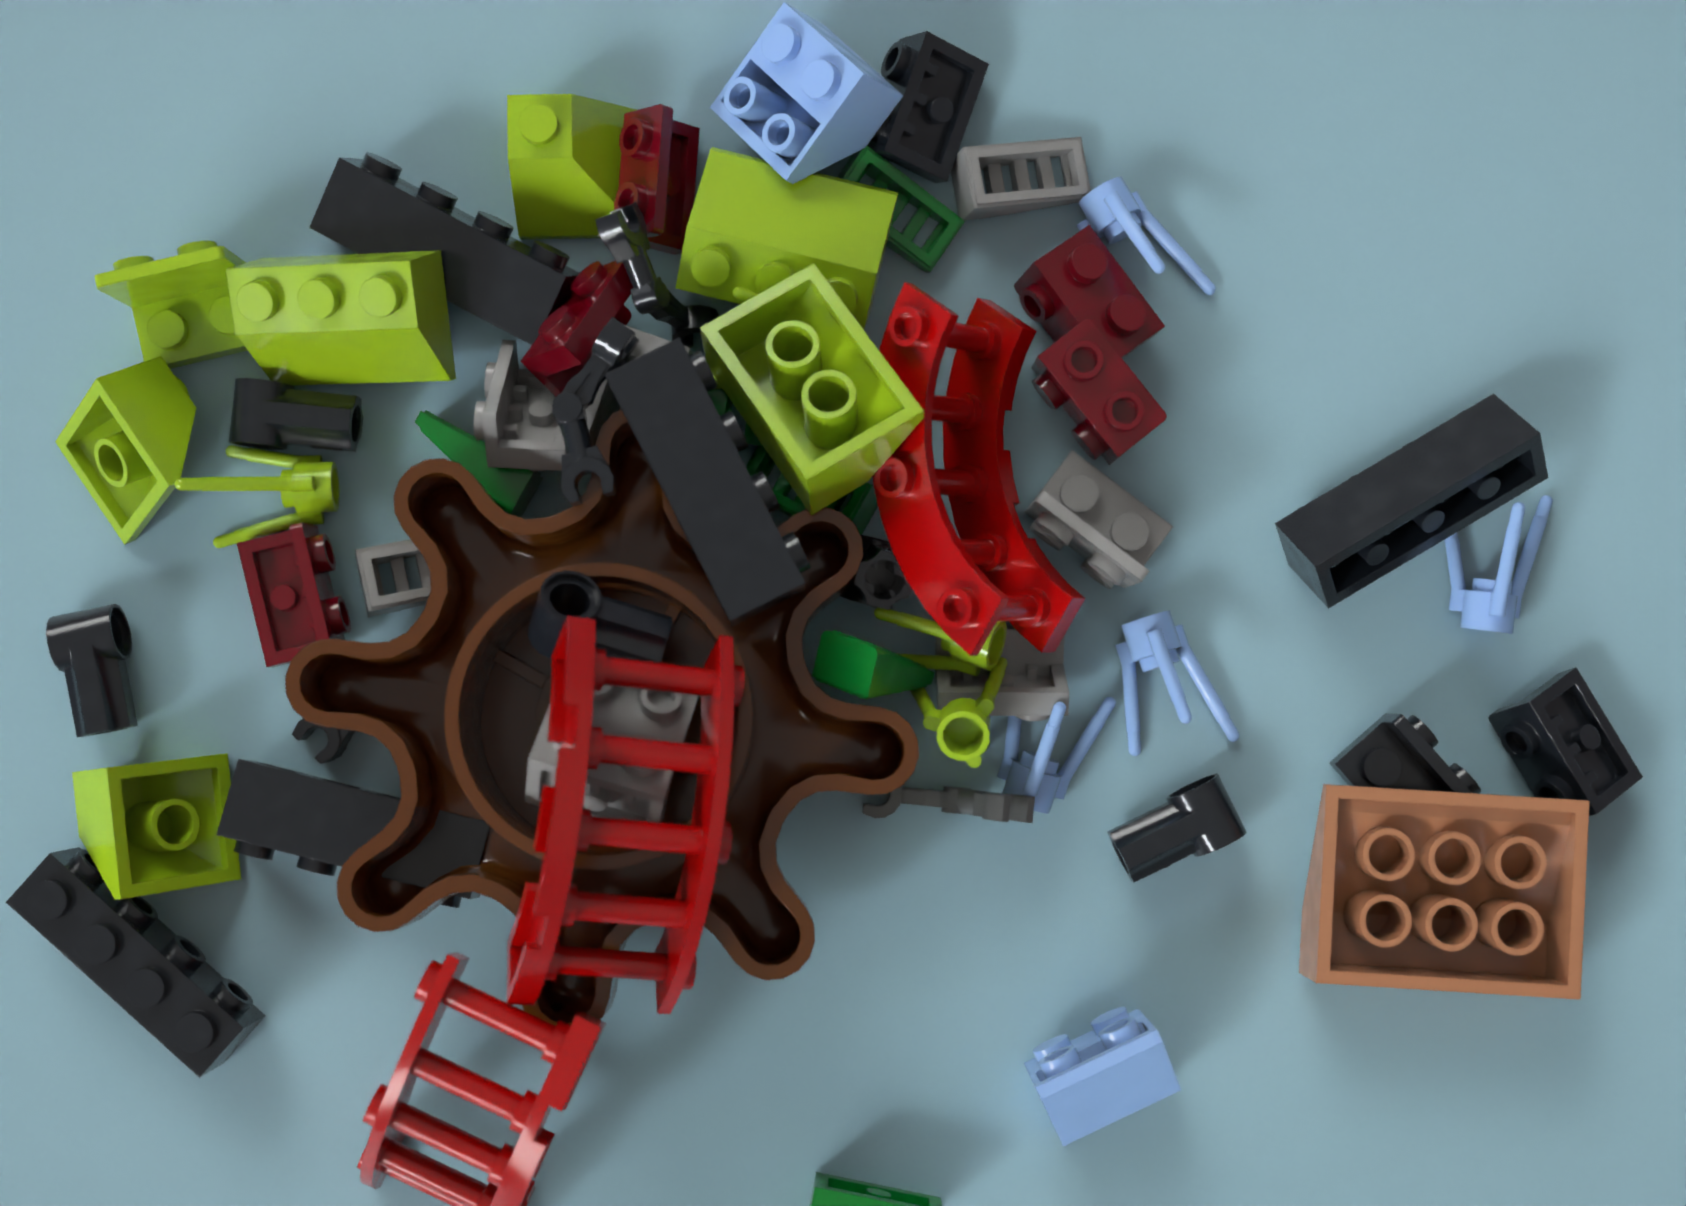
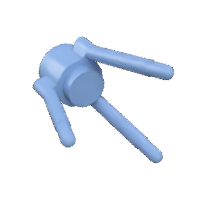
M1116 177L1102 183L1079 201V206L1086 217L1077 225L1079 231L1090 225L1099 238L1105 236L1109 244L1117 243L1129 236L1152 270L1157 274H1161L1165 270V264L1140 228L1143 225L1205 294L1212 295L1215 293L1216 287L1150 213L1138 192H1130L1122 177Z
M1549 495L1542 496L1539 501L1513 579L1512 574L1525 513V505L1523 503L1516 502L1511 508L1496 580L1473 578L1472 590H1466L1458 533L1456 532L1445 539L1451 584L1449 610L1462 612L1460 628L1513 634L1515 618L1519 619L1522 596L1553 503V499Z
M1170 610L1152 614L1121 626L1126 642L1117 644L1115 647L1122 665L1128 751L1132 756H1138L1141 753L1136 662L1138 661L1143 673L1160 668L1180 722L1188 724L1192 720V715L1174 667V663L1179 662L1180 657L1227 739L1231 742L1239 739V732L1230 719L1229 713L1188 644L1183 625H1174Z
M1106 697L1058 773L1056 772L1060 763L1050 758L1061 728L1066 705L1060 701L1054 704L1037 752L1023 750L1020 760H1018L1022 719L1016 716H1008L1004 757L997 777L1006 780L1002 793L1035 797L1034 811L1049 814L1054 798L1064 800L1072 776L1115 707V699L1113 697Z

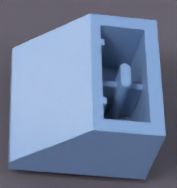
M784 2L710 108L781 177L794 184L864 149L903 95L825 25Z
M1126 1007L1110 1010L1091 1022L1092 1031L1071 1041L1067 1034L1051 1038L1033 1049L1035 1058L1024 1063L1063 1146L1181 1091L1158 1030L1139 1009L1130 1013L1127 1012Z

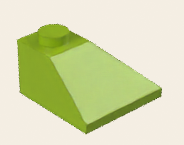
M575 94L507 95L508 164L518 236L521 240L601 238L595 220L611 214V211L614 210V201L619 187L621 162L619 138L624 124V114L636 111L637 109Z
M162 356L96 378L55 441L124 545L137 539L175 489L176 479L181 478L197 409L190 399L185 384L173 374Z
M228 753L72 772L79 837L115 900L241 880L239 853L234 851L237 840L217 835L231 786Z

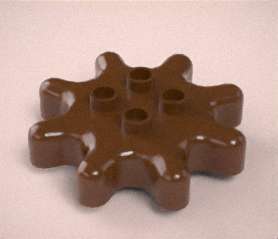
M622 410L614 412L605 421L596 440V446L600 449L617 479L616 495L606 497L601 487L600 477L592 474L586 492L581 496L583 504L572 506L549 517L523 519L507 514L499 507L485 487L459 463L444 458L426 459L410 467L399 479L394 493V513L402 529L422 553L430 570L431 592L423 612L406 633L388 642L366 643L342 639L317 640L303 647L295 655L289 664L285 676L287 698L293 710L303 719L324 727L359 731L374 736L389 749L400 776L401 799L395 816L380 833L357 849L342 865L337 879V899L344 914L358 927L373 932L393 931L424 918L448 898L460 892H475L496 900L516 916L525 882L539 883L544 853L535 852L534 839L540 806L526 803L525 792L528 758L550 704L552 659L540 654L532 646L528 637V628L540 588L545 579L555 572L569 570L580 572L590 577L598 585L603 596L672 617L673 622L661 663L703 668L719 635L733 636L734 665L743 666L745 683L741 702L738 707H734L731 768L725 821L730 822L732 828V846L726 864H717L714 886L704 927L717 938L734 962L748 975L763 980L784 979L798 972L810 958L815 943L813 918L805 902L785 878L777 862L776 842L785 819L801 800L816 792L839 791L863 795L887 794L904 785L914 773L919 758L918 739L910 723L897 712L882 707L846 703L829 697L814 684L805 664L802 640L807 625L822 609L850 587L853 583L851 581L858 572L863 557L862 538L855 524L842 512L824 507L813 515L805 509L777 527L781 537L790 532L795 534L809 561L811 569L801 573L805 581V590L732 627ZM699 696L684 743L700 745L701 696ZM674 771L663 823L691 825L698 773ZM440 810L482 820L490 826L479 865L461 866L437 878L426 888L381 877L387 867L415 849L434 828ZM589 845L586 852L576 851L571 884H576L577 891L675 899L686 853ZM575 920L572 927L561 926L558 939L560 946L624 950L629 937L637 929L645 925ZM557 974L555 981H544L535 1006L522 1005L524 1011L555 1026L559 1020L571 1025L575 1016L581 1011L601 1020L612 1006L617 992L618 978Z

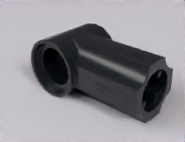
M237 378L235 380L229 443L270 450H287L288 445L314 449L356 452L363 427L362 399L356 395L295 390L294 386L276 381Z
M860 534L863 557L858 572L851 581L853 583L840 597L875 608L892 609L893 604L898 600L909 598L912 588L897 562L889 541Z
M565 570L553 573L543 582L529 623L528 637L532 646L540 654L552 659V653L567 616L596 619V648L605 649L607 657L661 663L673 620L671 616L603 596L598 585L590 577L580 572Z
M111 604L50 617L46 626L47 645L55 666L59 671L65 673L77 737L110 733L138 726L125 661L130 658L132 652V638L128 620L121 607L117 604Z
M1218 774L1204 777L1178 789L1166 798L1167 803L1107 831L1112 846L1133 883L1163 868H1167L1189 855L1194 854L1197 857L1221 849L1247 833Z

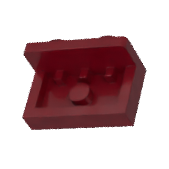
M662 104L624 114V124L619 138L621 150L619 187L614 201V210L636 202L646 222L647 236L651 249L677 255L682 254L686 228L694 204L700 128L673 120V109Z
M1090 225L1033 262L1014 284L1026 314L1032 320L1042 325L1054 343L1081 321L1090 319L1121 358H1124L1165 327Z
M614 260L602 265L599 261H596L582 270L572 282V290L561 306L542 323L538 330L540 335L520 361L555 397L563 392L567 382L578 374L591 358L593 345L609 320L613 317L624 325H627L632 315L624 303L631 295L630 289L633 286L623 262L617 263Z
M1090 319L1081 321L1038 355L1031 367L1037 374V377L1032 380L1034 388L1051 409L1055 411L1061 406L1077 424L1071 430L1072 435L1086 454L1093 460L1102 456L1109 465L1112 464L1166 420L1167 415Z
M308 523L289 525L290 530L237 543L266 667H278L289 664L303 647L317 640H345L344 634L351 631L350 616L346 603L342 596H334L329 572L336 569L332 544L325 533L319 534L318 527Z

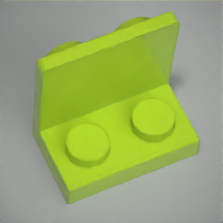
M195 241L181 245L177 248L178 255L155 261L150 256L123 258L113 263V271L94 275L97 290L132 308L144 361L162 356L169 368L173 369L248 351L235 334L226 268L246 262L224 246H217V243L214 241Z

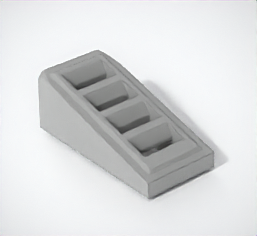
M1081 137L963 147L957 153L951 170L958 216L963 220L991 218L1079 203L1091 191ZM1051 158H1060L1065 187L1055 186ZM1034 161L1039 188L1031 190L1027 162ZM1009 165L1012 192H1005L1002 166ZM981 170L984 172L987 194L984 192Z
M411 539L355 549L356 564L368 617L426 605L431 592L430 570L422 553ZM415 557L422 588L409 589L403 559ZM390 562L396 593L384 595L378 565Z

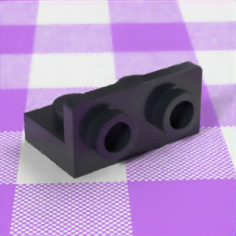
M928 31L899 39L888 50L882 63L881 75L903 97L867 146L883 158L934 183L947 182L989 64Z
M1577 667L1558 673L1522 701L1497 709L1489 715V721L1499 736L1503 747L1510 754L1534 797L1589 801V816L1598 814L1643 778Z
M1385 713L1329 763L1349 786L1481 793L1479 785L1461 766L1453 763L1449 767L1433 748L1438 744L1437 738L1414 715L1406 719L1402 714Z

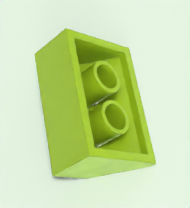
M712 147L708 154L687 224L675 288L742 304L744 302L736 299L733 295V290L736 287L740 286L760 294L814 263L863 330H865L872 309L899 192L817 172L792 184L781 177L764 159Z
M441 250L261 258L226 268L235 334L271 381L290 385L452 381L456 379Z
M814 263L700 327L706 362L713 376L811 515L867 483L924 418V410Z

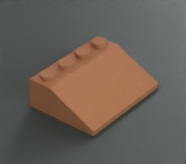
M1323 784L1302 906L1299 973L1315 983L1581 1000L1589 801Z

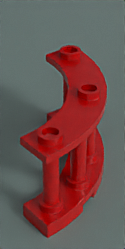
M904 282L891 311L879 351L924 410V418L873 475V486L879 512L891 549L907 582L923 607L942 630L970 656H978L997 621H1009L1017 632L1041 653L1055 652L1083 604L1085 597L1067 583L1052 566L1036 539L1027 537L1015 509V506L1020 502L1013 478L1010 450H1004L1003 437L1005 411H1012L1018 377L1026 353L1037 331L993 301L977 298L966 324L957 323L958 314L914 284ZM945 348L957 349L952 363L946 396L935 395L934 391L939 367ZM932 421L943 422L944 469L935 468ZM941 495H948L960 539L949 519Z
M567 616L552 653L551 699L547 741L561 743V747L558 748L554 787H542L534 839L535 852L544 853L539 883L525 882L519 909L507 940V1004L535 1006L544 981H555L557 974L656 981L657 1014H670L682 990L692 989L697 967L696 952L709 908L717 864H726L732 846V828L730 822L725 821L730 780L734 707H738L741 702L745 683L743 666L734 665L733 636L719 635L703 668L607 657L605 649L596 648V619ZM603 685L701 696L700 745L604 735L601 727L592 726L594 691L600 692ZM603 763L698 773L691 825L592 816L590 808H583L587 770H597L599 764ZM589 845L686 853L676 897L675 899L577 891L576 884H571L576 851L586 852ZM575 920L665 927L655 953L560 946L558 939L561 926L572 927Z
M458 952L447 954L443 964L433 960L421 978L414 999L424 1003L404 1046L388 1086L384 1084L379 1086L364 1114L363 1122L372 1126V1130L357 1165V1168L361 1170L360 1180L361 1183L378 1189L381 1187L386 1175L451 1206H527L535 1190V1181L532 1178H536L555 1136V1133L543 1128L552 1107L561 1112L566 1110L606 1022L581 1011L575 1016L571 1025L559 1020L555 1026L460 981L459 979L470 958ZM448 1006L542 1051L541 1059L551 1063L552 1067L539 1095L530 1090H527L525 1095L519 1094L429 1051V1046L446 1007ZM417 1077L511 1121L509 1129L520 1134L516 1146L514 1147L505 1142L503 1147L500 1148L408 1104ZM408 1135L489 1174L487 1178L489 1184L487 1185L402 1144L405 1136Z

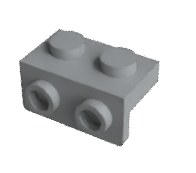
M502 340L497 362H488L486 365L484 381L486 401H477L474 410V436L476 440L485 441L487 466L528 469L531 471H562V455L567 454L561 429L552 411V403L555 396L528 369H519L516 340Z
M1006 624L1007 635L1001 657L1006 658L1008 665L995 699L994 710L989 716H1016L1025 721H1043L1050 717L1054 704L1059 701L1066 705L1064 716H1068L1069 688L1063 665L1065 635L1055 652L1041 653L1018 633L1011 624ZM936 637L935 655L951 656L950 652L942 650L941 638ZM981 668L977 677L960 671L935 670L937 709L942 710L950 701L958 698L977 700L981 696L990 670Z

